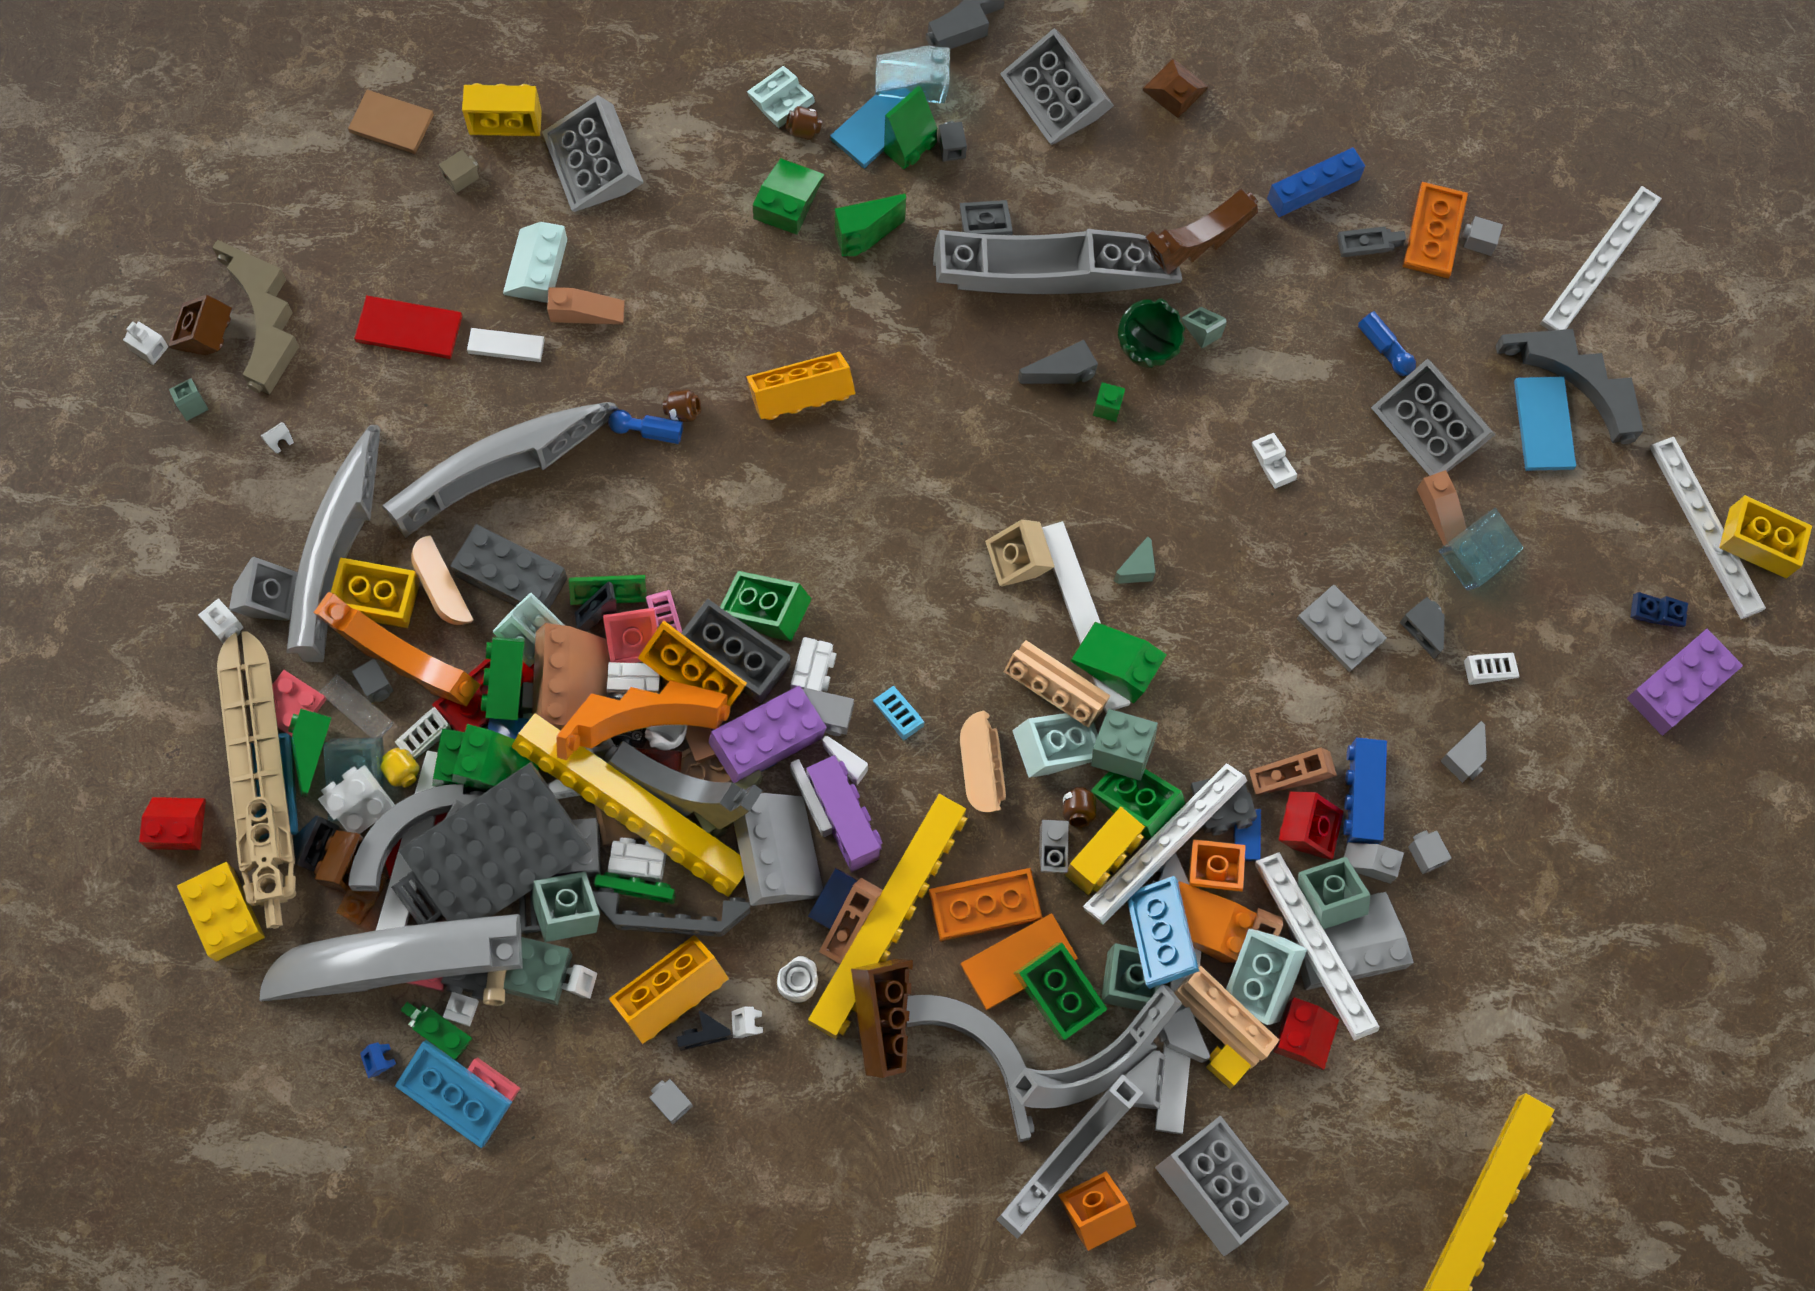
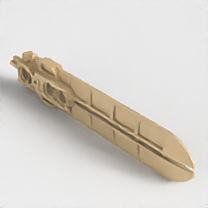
M242 631L245 664L241 665L237 632L227 638L220 650L217 662L237 837V855L239 869L242 872L245 883L243 889L246 901L251 906H264L267 928L276 929L279 926H283L280 903L288 902V899L296 896V876H293L295 855L290 831L269 658L261 642L248 631ZM242 671H246L249 700L245 698ZM249 706L251 712L253 736H250L247 714V707ZM251 743L255 745L258 773H254ZM259 779L261 797H257L255 781ZM260 809H267L264 816L256 818V813ZM265 833L270 834L267 841L259 843L261 835ZM283 862L288 864V876H284L277 869L278 865L283 864ZM255 867L256 871L252 874L253 883H250L247 872ZM271 883L276 884L272 892L265 893L266 886Z

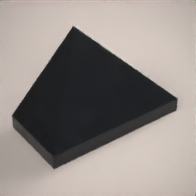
M315 816L292 838L295 864L314 873L320 860L323 861L326 855L325 847L328 839L331 836L334 837L339 826L320 816Z

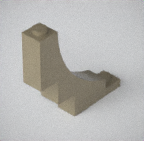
M217 240L212 247L217 260L223 265L228 266L227 269L232 279L249 296L255 315L256 334L254 348L249 363L242 375L251 390L257 393L263 391L270 395L299 348L295 337L282 331L293 314L288 302L276 297L286 278L281 268Z

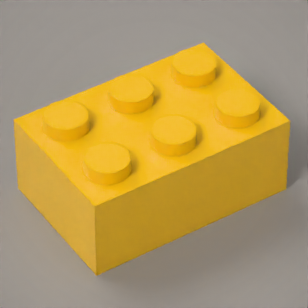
M478 83L464 85L462 112L469 135L540 136L542 110L536 86L527 84L520 86H507L505 84L482 85Z
M1744 495L1729 508L1719 548L1777 575L1788 578L1803 565L1812 525Z
M340 557L331 593H334L349 607L359 610L376 623L408 628L420 580L413 570Z
M1120 806L1070 863L1065 876L1088 896L1094 890L1098 892L1107 883V879L1110 877L1108 873L1111 871L1115 874L1123 865L1127 857L1126 853L1128 852L1131 855L1141 844L1140 842L1144 838L1141 833L1145 826Z
M227 862L177 885L205 951L215 962L265 938L251 905L246 901L244 889L235 869Z

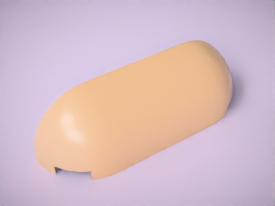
M431 535L420 538L412 549L411 561L436 613L441 619L453 625L471 623L473 618Z
M986 711L977 712L966 720L960 733V746L966 795L970 804L982 812H995L1001 810L1000 803L1006 799L998 731L996 728H991L987 720L990 715Z

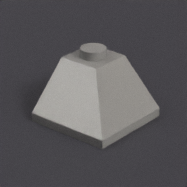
M252 557L233 586L229 610L251 618L290 620L298 572Z

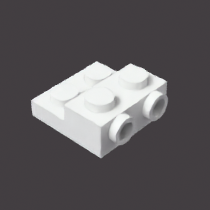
M365 765L358 770L354 766L341 775L344 780L338 785L333 781L323 788L321 792L324 795L318 799L333 820L337 818L347 832L357 834L366 830L389 809L395 806Z

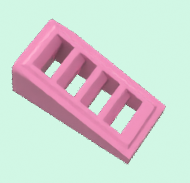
M666 590L647 596L648 608H654L657 629L663 621H674V624H671V626L681 633L682 629L671 591ZM667 602H668V604L661 605V606H658V607H654V606H656V605H660V604H663V603H667ZM671 611V614L661 617L656 616V614Z

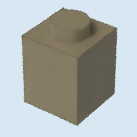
M460 150L439 164L442 177L455 193H458L479 179L478 163L472 155L467 156L463 150Z

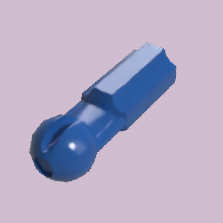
M1375 311L1369 313L1358 323L1361 331L1392 364L1396 374L1407 376L1415 370L1416 360L1414 356L1403 349L1398 343L1396 336Z
M625 410L614 411L608 419L609 427L617 434L635 430L640 431L643 438L679 444L683 432V422L649 415H646L641 420L632 418Z

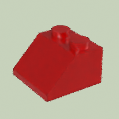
M1290 792L1282 827L1280 828L1279 841L1293 850L1333 860L1344 811L1316 792Z
M152 797L142 815L139 843L147 849L201 850L206 799Z
M1293 997L1287 1003L1277 1036L1279 1041L1274 1047L1273 1052L1324 1070L1339 1019L1318 1005Z

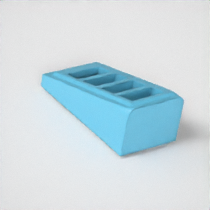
M894 686L873 700L903 741L924 727L922 718ZM893 695L896 699L885 706L882 702ZM900 703L901 707L892 713L889 711V709ZM903 711H906L907 714L901 717L899 720L895 718ZM909 718H911V719L913 720L911 723H909V724L906 725L905 727H903V726L901 725L902 723H904L905 721H907Z

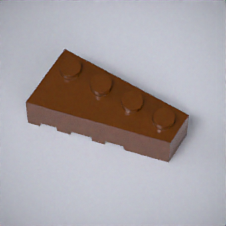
M892 959L851 969L866 1076L885 1078L906 1072L908 1036L905 1035V1030L910 1011H907L908 994H911L909 969L912 970L913 960Z

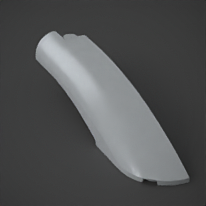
M1087 229L1084 232L1049 235H987L939 230L934 247L933 266H936L937 282L957 284L958 289L1016 294H1075L1139 289L1180 283L1182 281L1179 266L1167 275L1152 259L1146 236L1135 233Z
M611 402L586 405L547 414L499 431L441 462L382 505V507L388 513L394 526L406 538L445 508L472 492L517 473L537 467L544 470L607 423L610 414L620 409Z
M370 425L337 471L319 506L303 549L295 583L287 653H298L303 661L324 662L328 624L313 612L328 592L331 593L340 557H347L364 522L371 519L381 430L378 425Z
M514 914L411 925L299 945L281 955L269 968L261 986L260 1001L360 992L373 988L440 977L523 969L520 915Z

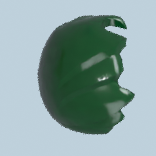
M1162 298L1156 301L1144 299L1132 304L1125 311L1118 325L1120 347L1127 358L1140 367L1153 368L1154 366H1162L1166 361L1176 357L1181 351L1180 346L1184 343L1183 332L1185 331V327L1180 321L1179 312L1169 306L1168 302Z

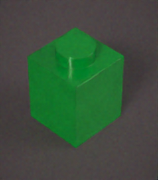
M1102 382L1093 416L1116 422L1125 388Z

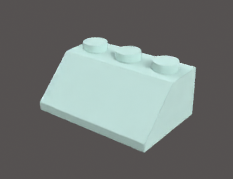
M538 222L520 229L503 291L504 295L548 303L549 287L556 286L567 243L564 226Z
M1248 929L1226 990L1260 1022L1266 1025L1280 1022L1307 949L1283 937Z

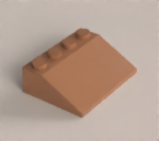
M545 623L536 631L532 716L536 713L561 731L591 693L604 697L608 696L607 679L610 657L607 639L571 626Z

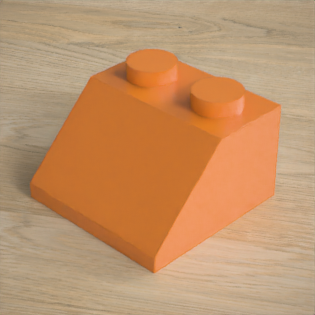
M1193 839L1189 866V886L1243 892L1245 845Z
M1107 1171L1058 1195L1078 1237L1087 1251L1136 1227L1129 1203Z

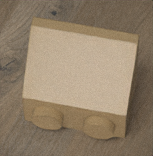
M1020 520L985 541L999 586L1003 587L1037 578L1055 567L1040 522Z

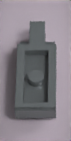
M1385 226L1338 232L1337 239L1341 257L1393 251L1395 247L1404 246L1406 236L1405 231L1391 232V229H1386Z

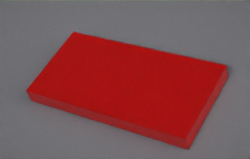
M366 295L354 339L357 343L451 359L463 315L458 311Z
M485 659L468 674L480 684V687L467 706L442 697L432 704L433 708L435 707L454 731L465 732L467 724L485 728L489 724V718H486V711H481L482 694H488V685H483L484 670L485 668H490L491 659ZM523 662L521 685L523 682L534 683V664L529 667Z

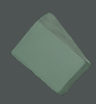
M1203 307L1181 318L1201 348L1221 338L1227 323L1226 318Z
M192 378L169 389L176 406L186 421L209 410Z
M1149 537L1141 543L1116 572L1114 581L1117 584L1153 581L1156 572L1152 540Z

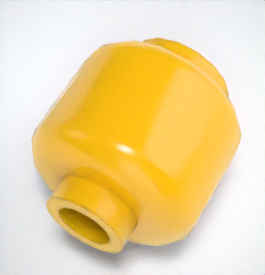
M400 748L388 751L382 757L380 769L390 785L395 787L403 786L405 788L412 785L417 780L416 776L420 770L410 751L406 749L400 750Z

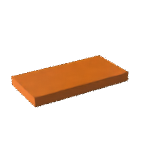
M1421 183L1402 267L1449 279L1468 193L1430 183Z
M1031 868L929 889L940 941L1034 922L1043 918Z
M1051 913L960 963V966L987 1011L1025 990L1014 972L1055 943L1062 942L1075 961L1078 960V957Z

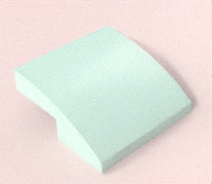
M784 66L747 91L748 96L778 128L786 123L790 110L793 111L797 106L808 108L815 103L814 96L799 84L798 78Z
M529 593L493 630V633L501 638L524 639L523 662L530 667L534 664L536 631L545 623L564 624L532 593Z

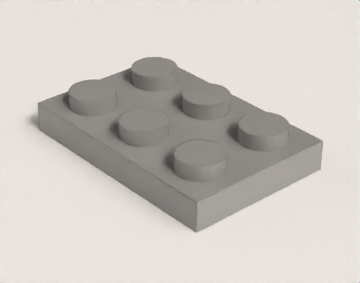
M1335 585L1331 586L1297 617L1299 622L1349 672L1387 639Z

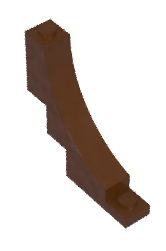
M1241 188L1215 210L1187 226L1173 230L1164 229L1159 235L1151 231L1145 238L1152 259L1169 275L1187 258L1192 263L1209 247L1217 250L1258 213V200L1251 192L1246 194Z

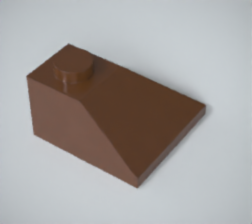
M1172 59L1142 91L1175 117L1179 118L1208 89V85L1176 60Z

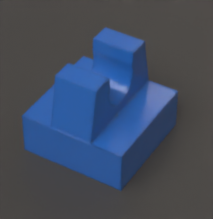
M373 1043L360 1053L368 1078L379 1076L382 1072L396 1064L394 1059H384L383 1054L391 1049L389 1044Z

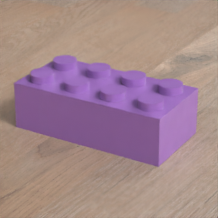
M1706 629L1639 686L1627 699L1663 736L1743 665Z
M799 685L711 731L708 743L732 782L736 783L760 769L762 771L822 739L827 727Z
M833 755L807 767V777L832 826V834L850 871H856L879 860L882 840L877 830L872 831L870 828V815L865 806L860 807L858 800L860 796L854 783L851 785L848 783L847 775L849 774L844 762H838L836 756Z

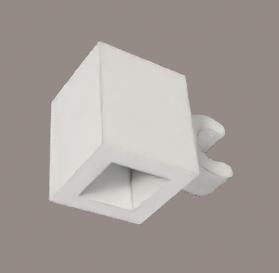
M139 321L137 324L132 322L126 329L127 333L123 341L129 350L152 365L157 362L168 348L161 335Z
M219 598L198 614L223 644L234 633L237 632L238 636L244 628Z

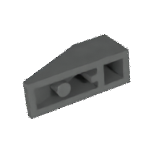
M1082 340L1021 368L1018 381L1020 384H1075L1079 381L1086 382L1096 374L1098 363L1085 340Z

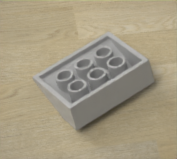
M1055 28L1000 73L1051 145L1095 122L1114 106L1065 37Z
M599 95L542 131L573 212L623 196L644 183L614 105Z
M1429 359L1425 360L1371 407L1430 476L1445 470L1448 472L1496 435Z
M761 793L750 812L733 821L750 905L819 898L823 886L803 796Z
M1386 892L1370 896L1368 915L1324 929L1352 980L1406 969L1414 963L1406 935ZM1288 925L1292 942L1300 945L1294 933L1292 932L1290 926ZM1305 955L1300 967L1305 990L1323 987Z
M1221 1115L1155 1167L1223 1256L1239 1247L1289 1204Z

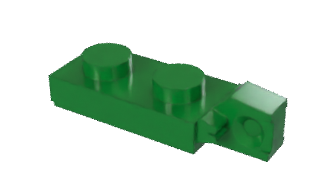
M406 1002L401 1009L405 1015L412 1019L408 1025L416 1033L456 1061L473 1039L429 1007L427 1008L422 1005L418 1010L409 1002Z

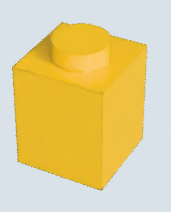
M1228 1044L1222 1049L1217 1046L1210 1054L1209 1060L1211 1062L1206 1066L1229 1089L1251 1067Z

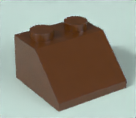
M209 295L182 303L168 347L201 355L218 352L224 343L223 335L225 329L231 321L230 313L232 307Z
M336 830L334 837L331 836L327 841L325 847L327 852L323 861L320 860L315 868V880L320 885L350 895L351 888L348 885L350 871L355 855L364 838L357 833Z

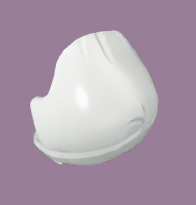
M688 725L646 727L645 738L648 739L651 747L665 751L671 750L683 742Z
M798 956L781 968L777 977L779 993L792 1002H805L811 998L818 984L815 963L807 957Z

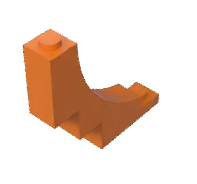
M328 592L313 612L366 656L381 660L399 675L416 680L433 695L467 706L480 687V684L465 671L448 665L408 644L359 610L349 607L334 593Z
M671 680L660 694L630 687L620 701L591 693L556 736L557 758L567 760L574 751L578 750L579 746L592 749L619 734L651 726L692 725L717 729L723 721L728 719L730 714V706L727 705L728 695Z

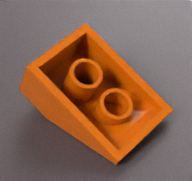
M1179 881L1178 884L1193 947L1222 963L1236 962L1248 929H1252L1257 913L1236 902Z

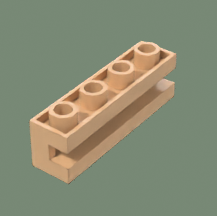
M1027 640L1024 641L1019 650L1017 649L1013 653L1004 670V673L1088 728L1101 714L1110 698L1109 694Z
M1199 966V972L1188 975L1174 991V994L1186 1008L1190 1007L1192 1014L1225 1045L1228 1044L1251 1065L1250 1069L1253 1068L1259 1060L1262 1061L1268 1057L1279 1039L1202 966Z

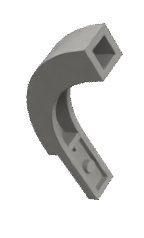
M464 784L445 785L421 791L397 803L376 821L360 844L350 871L348 885L351 890L379 891L385 862L393 847L409 830L433 816L449 813L455 800L467 805L485 792L471 791L470 795L466 794Z
M1161 984L1129 1027L1100 1053L1081 1063L1063 1069L1044 1071L1025 1067L1010 1086V1089L1022 1106L1031 1108L1067 1106L1104 1092L1122 1074L1125 1076V1074L1157 1048L1153 1040L1182 1005V1002L1169 986Z
M934 995L908 996L907 1011H910L909 1021L906 1022L907 1027L938 1025L952 1028L973 1038L989 1052L1000 1068L1005 1080L1018 1141L1030 1140L1031 1133L1034 1132L1032 1117L1026 1115L1025 1106L1021 1105L1010 1089V1086L1026 1066L1019 1051L1005 1031L983 1012L958 1000Z
M1122 1074L1035 1172L997 1218V1221L1018 1239L1069 1176L1113 1126L1128 1112L1143 1092Z

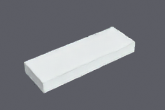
M471 328L467 351L468 354L541 362L545 339L544 336Z
M797 759L791 762L790 771L821 835L826 837L832 834V826L800 760Z

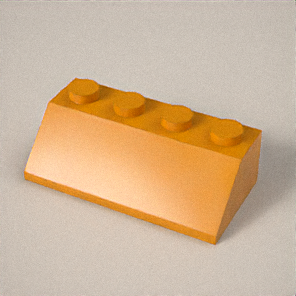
M840 352L746 376L760 419L772 420L780 414L798 413L802 411V408L810 406L821 407L826 402L832 400L843 401L851 395H855L850 367Z
M665 621L660 624L638 657L639 660L667 681L671 680L727 694V705L730 708L747 684Z
M693 935L611 996L609 1000L636 1037L644 1044L649 1039L654 1038L658 1032L670 1023L675 1022L690 1008L698 1005L711 992L719 989L729 978L713 954Z

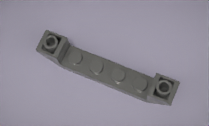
M599 888L598 892L592 891L597 907L617 930L722 937L751 912L750 902H745L746 899L731 897L730 901L723 900L722 921H717V918L712 916H703L701 920L691 919V916L677 914L675 918H667L665 914L655 912L649 913V916H638V912L622 911V914H618L620 904L618 893H614V890L609 888Z

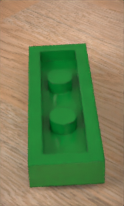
M646 575L569 578L570 605L584 604L608 581L613 585L616 603L647 602Z
M604 872V875L596 874L594 885L597 890L599 888L613 889L614 893L674 905L676 893L671 888V885L667 883L656 882L655 885L646 884L644 879L630 877L629 880L620 879V876L615 873Z

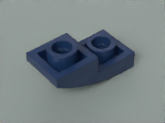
M1637 592L1633 594L1630 618L1666 626L1685 627L1688 603L1668 596L1660 599Z
M835 868L808 917L831 929L853 885L858 880Z

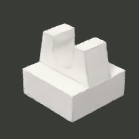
M283 422L261 435L265 443L275 453L281 452V449L278 447L279 440H286L288 445L294 443L288 428Z
M573 965V967L567 968L566 973L571 976L568 984L563 983L562 989L582 998L590 999L597 973L581 965Z
M452 992L443 1017L446 1020L470 1027L479 1001Z
M742 1007L732 1011L733 1038H744L763 1033V1027H756L754 1020L762 1017V1011L755 1010L754 1007Z

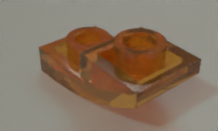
M381 874L379 891H352L348 889L336 913L360 925L374 906L390 877Z

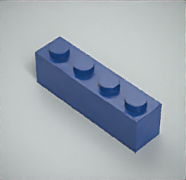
M1354 147L1272 184L1267 200L1277 216L1281 217L1359 181L1365 164Z
M1356 737L1352 744L1347 747L1346 758L1350 761V770L1346 772L1345 783L1349 785V795L1346 794L1344 808L1348 810V820L1345 819L1343 834L1347 835V843L1380 845L1383 841L1386 740Z

